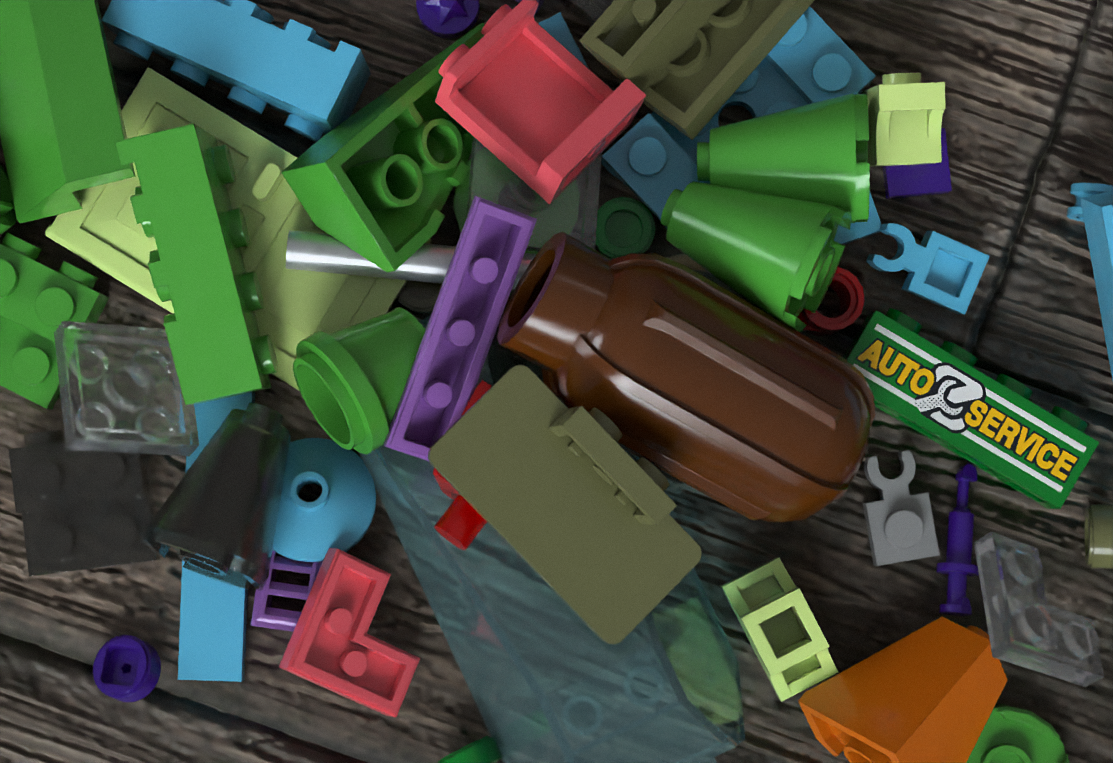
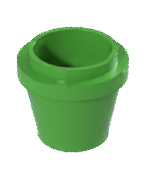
M395 308L388 313L330 334L317 331L297 344V359L293 363V372L300 393L319 425L334 442L344 449L350 450L353 448L362 454H369L384 444L389 433V428L426 330L410 312L403 308Z

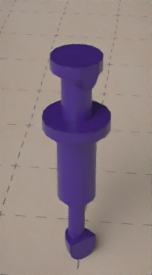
M966 464L961 466L956 473V481H958L957 503L952 512H949L946 562L937 563L936 566L937 573L948 575L946 604H940L939 613L954 616L972 615V607L969 599L966 597L967 576L980 575V566L971 564L974 514L968 508L969 482H977V470L974 465Z

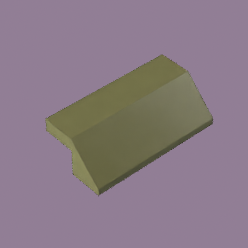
M614 0L579 41L621 82L629 79L644 92L646 97L643 103L693 140L815 0Z

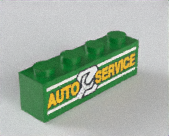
M889 308L886 315L875 310L867 315L843 358L863 374L873 392L875 407L1046 509H1061L1099 444L1097 440L1084 433L1088 424L1061 407L1054 406L1049 413L1029 401L1033 393L1032 390L1005 374L999 373L996 380L973 368L978 359L958 345L944 341L941 347H938L919 336L918 334L923 328L922 325L898 310Z

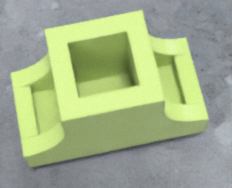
M921 73L882 75V84L861 92V94H867L868 162H870V166L919 165L942 162L941 125L943 112L946 109L945 82L921 83Z
M776 557L721 585L781 702L838 673L828 651L830 646L800 588L792 581L780 557Z

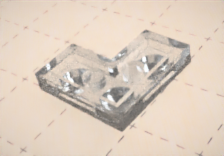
M990 532L974 542L992 657L1084 687L1102 679L1104 673L1099 652V638L1095 631L1093 619L1048 604L1043 580V566L1038 548L995 532Z

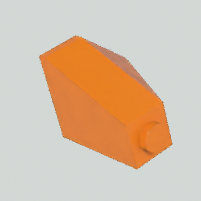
M940 617L806 691L798 700V703L816 739L834 757L839 756L843 751L850 763H966L1008 680L997 654L998 646L985 631L972 625L965 628L944 617Z

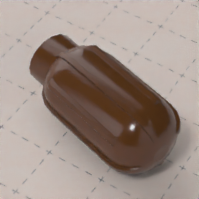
M562 231L554 234L542 246L525 270L507 303L497 335L499 344L541 367L544 384L567 408L583 406L587 412L593 407L599 409L621 431L623 437L617 443L624 450L639 458L644 457L658 469L753 521L760 519L767 522H788L804 520L844 495L866 454L870 427L875 417L873 392L858 369L843 357L687 266L667 259L657 253H629L610 259Z

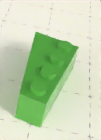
M195 124L115 141L121 165L135 163L141 186H137L135 188V195L130 197L137 224L141 223L148 238H155L157 250L150 251V261L148 262L153 286L162 302L171 301L174 313L164 316V327L185 405H196L272 388L269 374L278 371L277 359L270 335L260 336L255 311L264 308L263 296L256 272L246 273L241 247L249 246L250 239L242 209H232L227 184L236 182V176L227 144L218 146L216 137Z

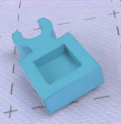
M897 223L882 224L879 231L896 240L898 245L897 253L889 260L881 255L869 254L866 262L872 268L881 272L907 271L908 275L902 290L956 314L965 315L990 256L935 231H926L919 245L916 243L911 231L905 226Z

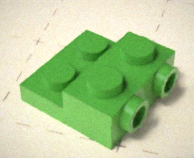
M6 233L3 241L0 243V386L46 409L52 410L109 297L93 290L98 279L97 277L65 261L62 262L57 272L36 261L41 252L40 248L10 233Z

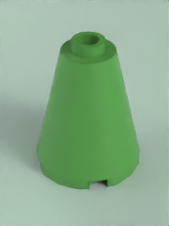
M851 93L710 129V142H697L698 181H710V184L835 205L851 212V223L867 222L869 218L870 191L867 94Z
M695 181L690 182L683 191L677 188L674 189L661 215V224L668 227L666 239L669 243L751 304L798 332H801L806 327V324L798 318L803 308L814 313L816 312L841 260L845 245L834 241L837 227L840 225L850 230L852 221L850 211L835 205Z

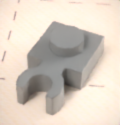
M909 450L898 452L900 471L892 479L885 478L880 473L877 456L866 457L864 472L866 478L872 486L879 489L880 500L862 503L874 566L940 555L929 493L924 492L910 495L908 484L912 481L916 470L914 457Z

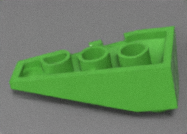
M486 22L475 27L328 132L281 172L315 226L386 272L397 270L436 234L445 217L440 212L453 187L462 185L470 170L466 162L478 140L435 102L443 79L438 71L447 57L461 44H465L471 49L484 37L481 31Z

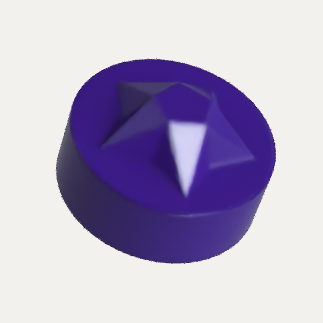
M416 0L417 13L422 25L437 37L456 38L462 36L472 29L479 16V0Z
M120 635L107 641L98 651L93 664V677L99 690L109 697L128 703L139 701L150 694L155 688L161 673V661L155 648L132 635Z

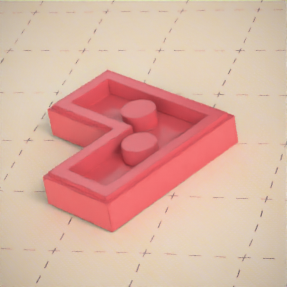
M329 548L279 668L386 716L396 718L420 658L367 634L391 574L338 548Z

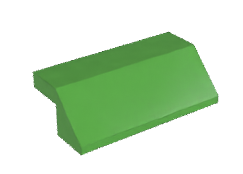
M0 0V139L16 218L20 224L83 209L79 190L136 177L133 163L121 165L115 141L127 139L98 0Z

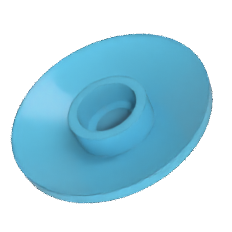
M305 438L296 440L275 450L257 469L249 490L250 517L261 539L278 554L301 562H321L324 560L329 548H338L347 552L368 531L376 509L374 480L367 465L353 450L344 449L329 439ZM307 484H316L322 488L320 497L313 502H305L298 497L301 488Z

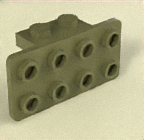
M524 365L514 366L430 447L428 460L603 642L618 644L698 564L702 556L701 548L670 516V513L677 505L664 492L670 486L666 477L644 457H640L635 462L617 443L623 437L621 431L603 412L595 407L589 412L583 406L567 408L531 369Z

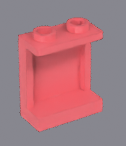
M522 0L513 9L507 4L501 6L482 28L481 34L484 37L471 49L465 44H461L447 57L438 71L443 79L435 102L550 205L632 123L646 94L629 79L624 80L613 91L535 21L534 15L539 2L536 0Z

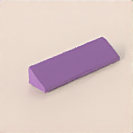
M474 197L389 428V433L385 439V447L429 461L428 451L430 447L461 417L475 390L535 227L536 218L483 198Z

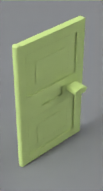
M148 67L121 110L127 139L195 124L216 137L218 146L227 144L236 176V182L227 184L232 209H242L250 239L249 246L241 247L246 273L256 272L263 296L264 308L255 311L260 336L269 334L274 346L278 371L271 374L299 390L293 372V363L297 359V344L317 331L330 334L388 313L408 280L286 269L289 230L327 234L315 226L281 173L297 157ZM133 163L136 177L79 190L83 209L57 215L54 222L46 228L45 235L159 306L174 313L172 302H162L153 286L148 262L150 261V251L157 250L155 238H148L141 223L137 224L130 197L135 195V188L141 185L135 163ZM429 239L426 244H430L432 240Z

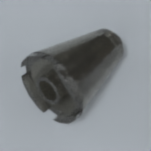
M248 403L246 410L232 409L146 527L141 539L142 544L165 559L170 547L179 551L178 557L185 561L183 567L195 573L239 588L249 589L252 584L258 591L263 590L269 576L291 440V432L281 425L284 416L271 408L256 403Z

